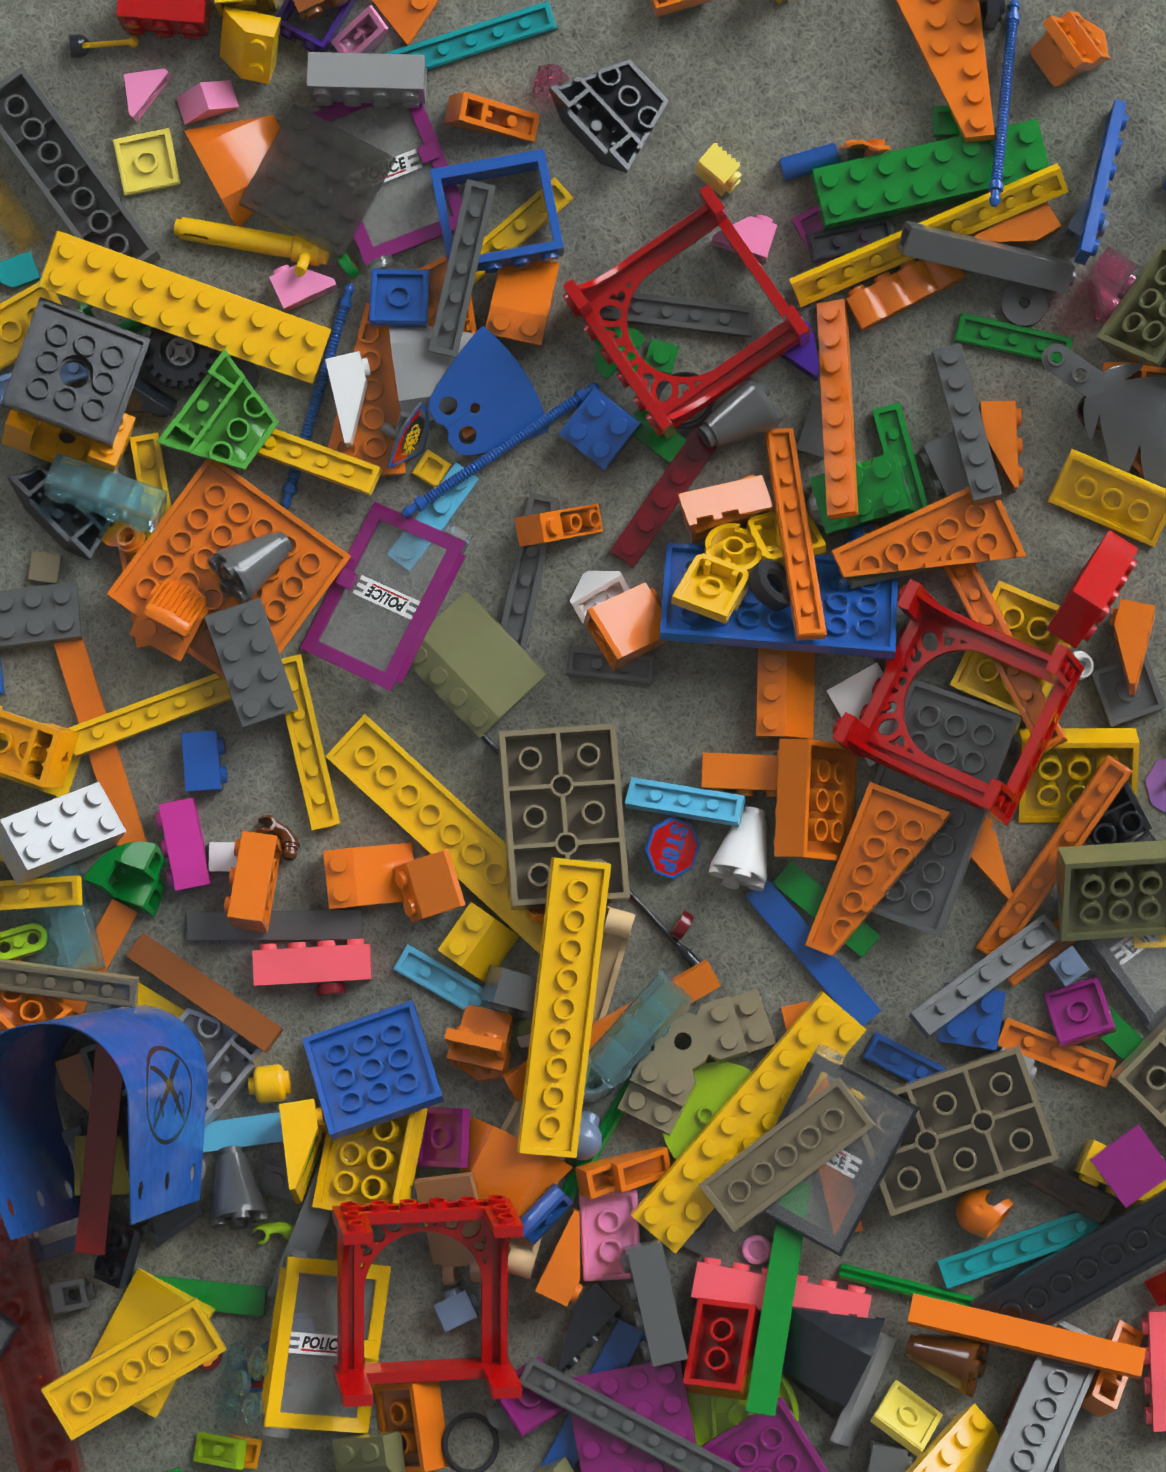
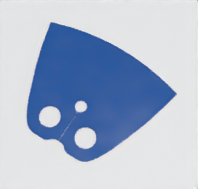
M483 325L463 347L457 358L454 359L437 384L428 405L429 412L436 423L444 425L448 430L449 443L461 455H475L491 451V449H494V447H497V445H500V443H503V441H506V439H509V437H512V435H515L524 427H528L529 424L531 425L532 422L534 423L535 420L537 421L538 418L540 419L545 414L538 395L520 364L508 349ZM445 397H453L457 402V409L451 415H445L440 411V401ZM473 403L479 404L480 410L478 413L470 412V406ZM549 424L546 427L544 426L543 429L541 428L540 431L538 430L537 433L535 432L534 435L532 434L531 437L529 436L528 439L526 438V440L546 433L549 429ZM465 426H471L476 431V439L471 444H463L459 440V432Z

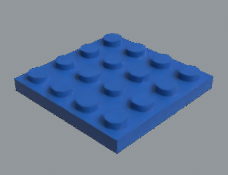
M413 1000L302 1038L332 1140L444 1102Z

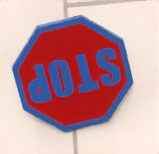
M669 817L651 828L644 852L652 872L675 879L693 868L700 844L691 823Z

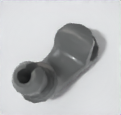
M603 1073L594 1084V1089L585 1087L583 1104L595 1103L610 1095L617 1083L614 1081L612 1085L607 1084L604 1079L607 1075Z

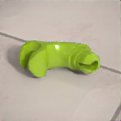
M284 1221L258 1224L252 1233L257 1230H263L266 1234L265 1239L259 1240L257 1244L266 1243L273 1234H281L284 1239L289 1241L295 1225Z

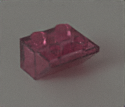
M1110 246L1107 247L1086 278L1092 317L1097 323L1102 316L1106 319L1109 318L1120 302V299L1116 297L1118 293L1124 296L1137 278L1133 274L1137 265Z

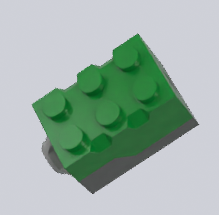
M894 452L874 457L865 462L856 463L859 516L830 520L827 516L825 473L809 478L813 489L807 501L811 519L823 526L825 533L831 537L847 533L855 527L874 522L879 523L915 511L899 456Z

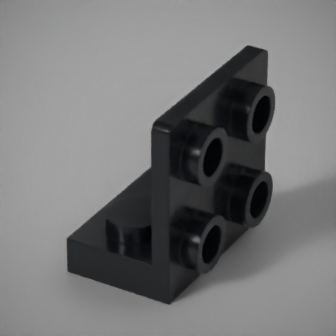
M109 1220L106 1254L99 1255L96 1258L94 1278L118 1289H124L125 1285L129 1286L144 1233L140 1227Z

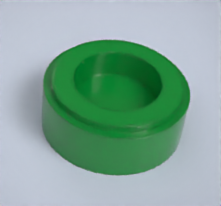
M344 250L335 256L336 261L350 279H354L361 273Z

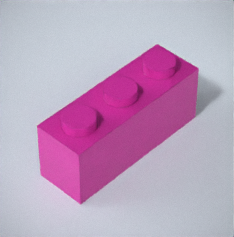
M189 798L159 804L160 812H155L158 829H163L165 840L161 841L164 858L169 857L171 869H167L170 887L175 886V891L179 892L213 885L196 799Z

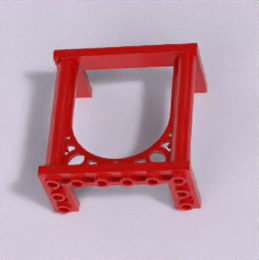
M709 184L699 190L702 201L701 207L609 271L583 284H576L571 279L562 285L566 291L562 296L574 316L577 318L581 315L587 324L583 328L592 341L599 340L604 347L599 351L608 365L613 362L620 371L616 376L625 389L629 386L636 394L632 398L641 412L648 411L649 414L646 415V418L657 436L659 437L661 434H664L666 439L676 434L675 428L796 344L799 343L800 346H803L811 340L810 329L793 305L789 307L728 219L724 205ZM718 227L783 322L720 366L705 374L691 377L665 374L646 363L632 344L627 323L630 301L637 287L648 275ZM620 292H623L625 295V299L621 303L615 299H609L613 295L617 298ZM613 306L620 310L621 317L616 321H606L600 316V311L604 307ZM605 327H619L622 331V336L614 338L616 334L611 330H606ZM618 346L627 348H625L623 352H621ZM629 353L636 355L634 360L630 361L627 359ZM638 365V369H637V373H636L632 367ZM650 373L655 379L650 387V392L647 390L648 380H643L644 375ZM668 381L672 386V394L667 401L661 402L656 396V390L661 382ZM686 384L689 389L682 391L684 395L678 398V385Z
M910 579L907 586L904 585L901 588L897 597V606L910 620L908 625L903 626L899 632L897 639L899 643L896 647L895 658L886 659V670L882 678H878L872 688L873 696L869 704H865L862 708L859 719L845 712L843 717L839 718L833 727L832 732L834 735L832 739L853 757L862 761L864 758H868L987 812L998 823L1008 827L1076 687L1084 666L1068 647L1057 643L1053 654H1050L955 613L938 604L920 583ZM930 632L934 633L938 640L936 650L931 652L927 651L923 646V637L926 633ZM943 633L948 634V639H955L951 645H945ZM918 649L922 653V657L918 662H913L912 660L916 658V651ZM951 652H978L1055 685L1007 785L993 778L988 784L927 756L913 742L905 723V699L913 679L932 660ZM903 678H906V684L900 685ZM891 703H896L897 708L895 712L887 713L892 707ZM887 720H896L898 722V728L895 732L889 735L880 734L879 727L883 722ZM900 737L904 738V745L902 747L897 742H895V745L890 744V742H894Z
M491 1195L488 1199L463 1196L459 1200L447 1201V1199L441 1197L431 1198L429 1202H417L415 1199H402L399 1203L374 1200L370 1204L358 1205L357 1202L346 1201L340 1203V1206H332V1217L337 1228V1365H333V1378L343 1407L373 1406L371 1384L484 1379L492 1399L522 1398L521 1382L508 1357V1251L511 1238L523 1237L524 1226L511 1200L503 1195ZM478 1220L480 1228L477 1233L470 1237L463 1236V1227L469 1221ZM447 1221L451 1223L458 1221L455 1228H448L446 1226ZM427 1222L425 1227L419 1226V1223ZM387 1224H391L393 1226H396V1224H400V1228L398 1230L391 1231L389 1230ZM370 1225H377L384 1231L382 1240L373 1241V1231ZM416 1232L441 1233L462 1243L474 1256L481 1275V1357L364 1363V1289L368 1270L376 1256L394 1240ZM485 1236V1241H481L483 1249L475 1248L474 1243L479 1242ZM365 1244L367 1247L372 1248L371 1252L363 1255L365 1248L364 1246L361 1247V1245Z

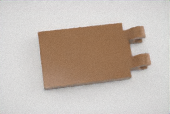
M473 1172L418 1178L414 1182L419 1202H429V1199L435 1197L445 1198L447 1201L459 1200L463 1196H472L479 1199ZM478 1220L469 1221L463 1227L462 1235L470 1237L476 1234L480 1228V1222ZM447 1221L446 1226L448 1228H455L458 1221L455 1223ZM426 1232L433 1265L442 1264V1279L445 1286L455 1285L456 1279L461 1278L458 1266L470 1265L471 1281H481L478 1264L471 1252L462 1243L441 1233ZM485 1236L479 1242L474 1243L475 1248L483 1249L481 1241H485Z

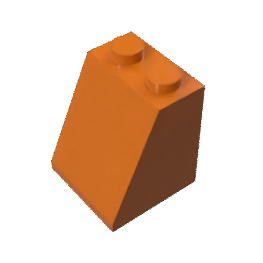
M646 582L587 610L584 625L613 672L666 642V640H659L662 610L659 603H661V599L653 587L649 589Z

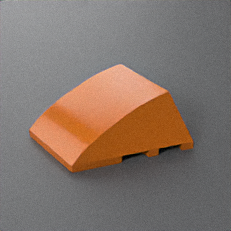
M274 115L184 130L235 226L242 227L250 216L300 166Z
M470 1116L468 1168H460V1173L473 1172L479 1199H488L491 1195H503L511 1200L519 1218H521L553 1183L556 1185L573 1168L555 1156L518 1153L517 1137Z

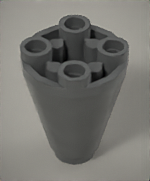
M751 378L744 380L703 421L702 426L698 428V432L707 447L711 448L714 445L718 447L770 432L776 429L778 424L783 421L780 410L773 406L768 398L770 390L762 380L758 383Z
M279 531L276 534L269 533L218 550L207 559V562L212 571L221 580L219 588L227 598L233 595L243 604L248 602L286 560L289 556L288 553L292 551V545L287 536Z
M228 1146L219 1149V1156L216 1158L209 1211L210 1227L220 1228L229 1225L230 1230L247 1228V1222L261 1223L268 1221V1208L247 1156L242 1152V1147Z

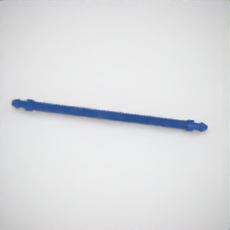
M1012 0L1009 3V12L1006 14L1005 20L1007 25L992 175L988 191L991 193L989 202L992 207H997L1000 203L1001 198L999 196L1003 192L1004 186L1002 178L1017 28L1020 23V14L1018 13L1020 5L1017 0Z
M347 283L343 288V296L338 300V313L335 316L334 327L331 328L332 334L328 338L329 341L326 345L325 355H323L324 359L321 362L322 366L319 369L320 373L317 376L318 380L315 383L316 387L313 390L314 394L311 397L312 401L309 404L310 408L307 409L308 415L305 416L304 426H302L303 429L301 430L302 433H300V438L308 441L312 437L311 431L314 430L313 427H315L314 424L316 423L315 420H317V413H319V406L322 403L321 399L324 396L323 392L326 389L325 385L328 382L327 378H329L325 359L336 356L335 353L338 349L339 339H341L343 325L346 322L345 318L348 315L347 311L352 307L353 302L350 300L355 290L354 285L351 283ZM290 468L288 482L283 485L282 492H284L283 499L280 500V505L287 510L292 504V496L296 495L298 489L296 484H298L297 480H299V473H301L300 470Z
M597 382L590 383L584 390L578 389L574 392L573 396H570V398H567V400L553 408L552 411L550 410L549 413L547 412L546 415L544 414L543 417L541 416L540 419L538 418L537 421L535 420L528 427H524L521 431H518V433H515V435H512V437H509V439H506V441H503V443H500V445L479 457V460L476 459V462L473 461L455 473L454 476L452 475L451 478L449 477L448 480L446 479L445 482L443 481L442 484L440 483L439 486L427 492V494L413 499V504L404 507L401 512L404 518L412 517L416 511L420 510L422 512L425 510L428 503L431 504V501L434 502V499L437 500L452 490L453 487L455 488L456 485L458 486L459 483L461 484L462 481L464 482L465 479L467 480L468 477L470 478L471 475H474V473H477V471H480V469H483L516 447L517 444L519 445L520 442L522 443L523 440L525 441L526 438L528 439L529 436L531 437L532 434L534 435L535 432L537 433L538 430L543 429L544 426L546 427L551 422H554V420H557V418H560V416H563V414H566V412H569L578 404H582L594 387L600 388Z

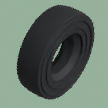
M765 559L757 563L749 572V583L753 593L769 609L775 611L786 609L790 606L785 568L771 559ZM767 578L776 585L778 592L773 589Z

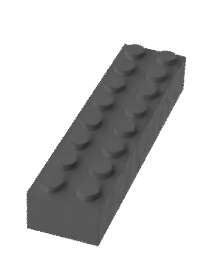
M20 67L0 82V134L72 234L77 238L149 264H153L161 257L24 67Z

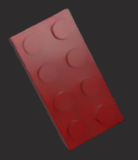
M1109 530L1082 568L1046 630L1075 649L1082 640L1088 642L1097 629L1096 626L1108 614L1111 605L1120 593L1119 591L1137 564V561L1133 558L1138 548Z

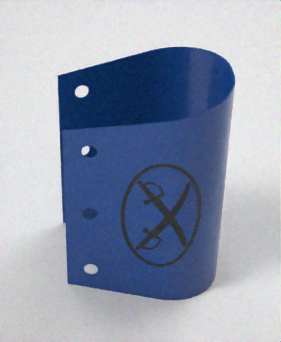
M137 1005L135 1008L117 1007L20 1025L0 1033V1214L10 1241L79 1217L81 1196L74 1195L75 1171L69 1147L65 1145L61 1134L64 1128L55 1094V1062L59 1060L63 1048L76 1030L94 1039L108 1052L116 1063L126 1087L129 1133L130 1225L200 1200L208 1072L206 1059L199 1041L189 1027L179 1018L160 1008ZM192 1164H193V1166H194V1177H193V1180L191 1181V1167H192ZM168 1173L169 1183H168V1188H167V1190H166V1188H165V1177H166V1174ZM65 1181L71 1189V1197H69L66 1191ZM140 1182H141V1183H142V1195H141V1198L139 1199V1196H138V1188H139V1184H140ZM37 1190L42 1195L43 1207L38 1201ZM8 1199L13 1205L14 1216L11 1215L8 1209Z

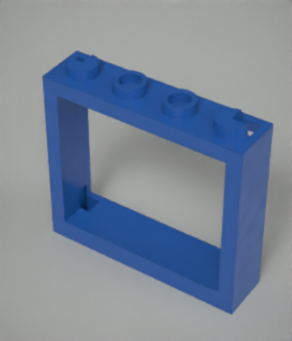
M544 149L430 169V179L447 265L453 238L443 187L466 183L467 179L480 181L535 170L539 171L553 241L480 254L476 272L485 270V273H495L502 270V267L511 265L514 268H523L529 266L530 262L542 260L543 263H550L551 260L559 259V257L563 256L564 245Z

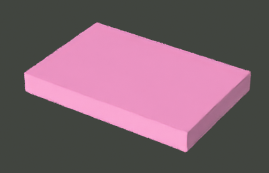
M629 1190L624 1193L614 1191L592 1200L581 1196L579 1193L584 1282L631 1279L630 1273L623 1271L620 1254L625 1253L624 1246L640 1243L639 1222L630 1215L638 1205L637 1190Z

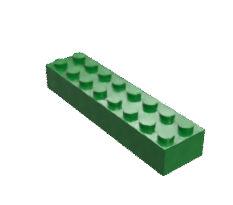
M1038 119L1008 125L1002 178L1004 186L1049 167ZM958 136L812 169L810 180L819 210L822 230L889 216L895 217L975 199L989 193L988 188L991 182L995 139L966 143L963 136Z

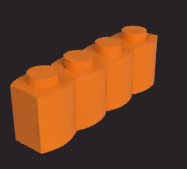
M912 259L899 266L901 270L892 275L887 271L874 279L875 284L867 288L862 284L848 292L850 297L846 298V303L861 332H864L961 282L965 278L962 269L927 260L916 261Z

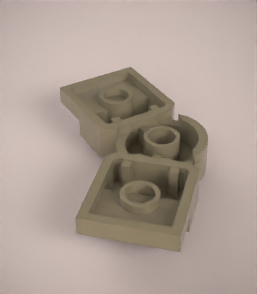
M758 989L731 998L727 996L702 1004L697 1015L680 1012L663 1019L654 1034V1051L643 1054L617 1110L670 1136L696 1086L693 1071L700 1069L708 1061L709 1057L722 1064L774 1047L776 1042ZM680 1037H687L692 1043L688 1049L680 1050L675 1046L676 1040Z

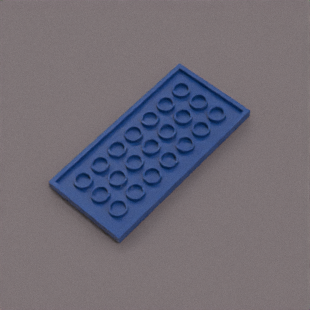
M667 543L659 640L887 659L895 658L898 578L851 589L846 577H842L833 556L814 555L827 635L825 639L796 641L791 605L781 611L769 609L755 596L750 583L748 592L737 611L733 610L726 624L672 604L674 592L695 556L704 553L705 546ZM767 578L773 589L778 592L776 585Z

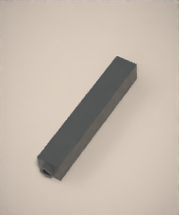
M906 220L897 249L906 256L1067 294L1069 286L1073 285L1076 277L1075 266L1067 259Z

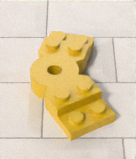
M807 509L814 555L825 553L826 543ZM776 511L750 517L746 529L740 528V524L727 523L711 530L705 540L704 553L696 555L672 596V604L726 624L733 610L737 611L748 592L749 572L757 563L765 559H771L784 567Z

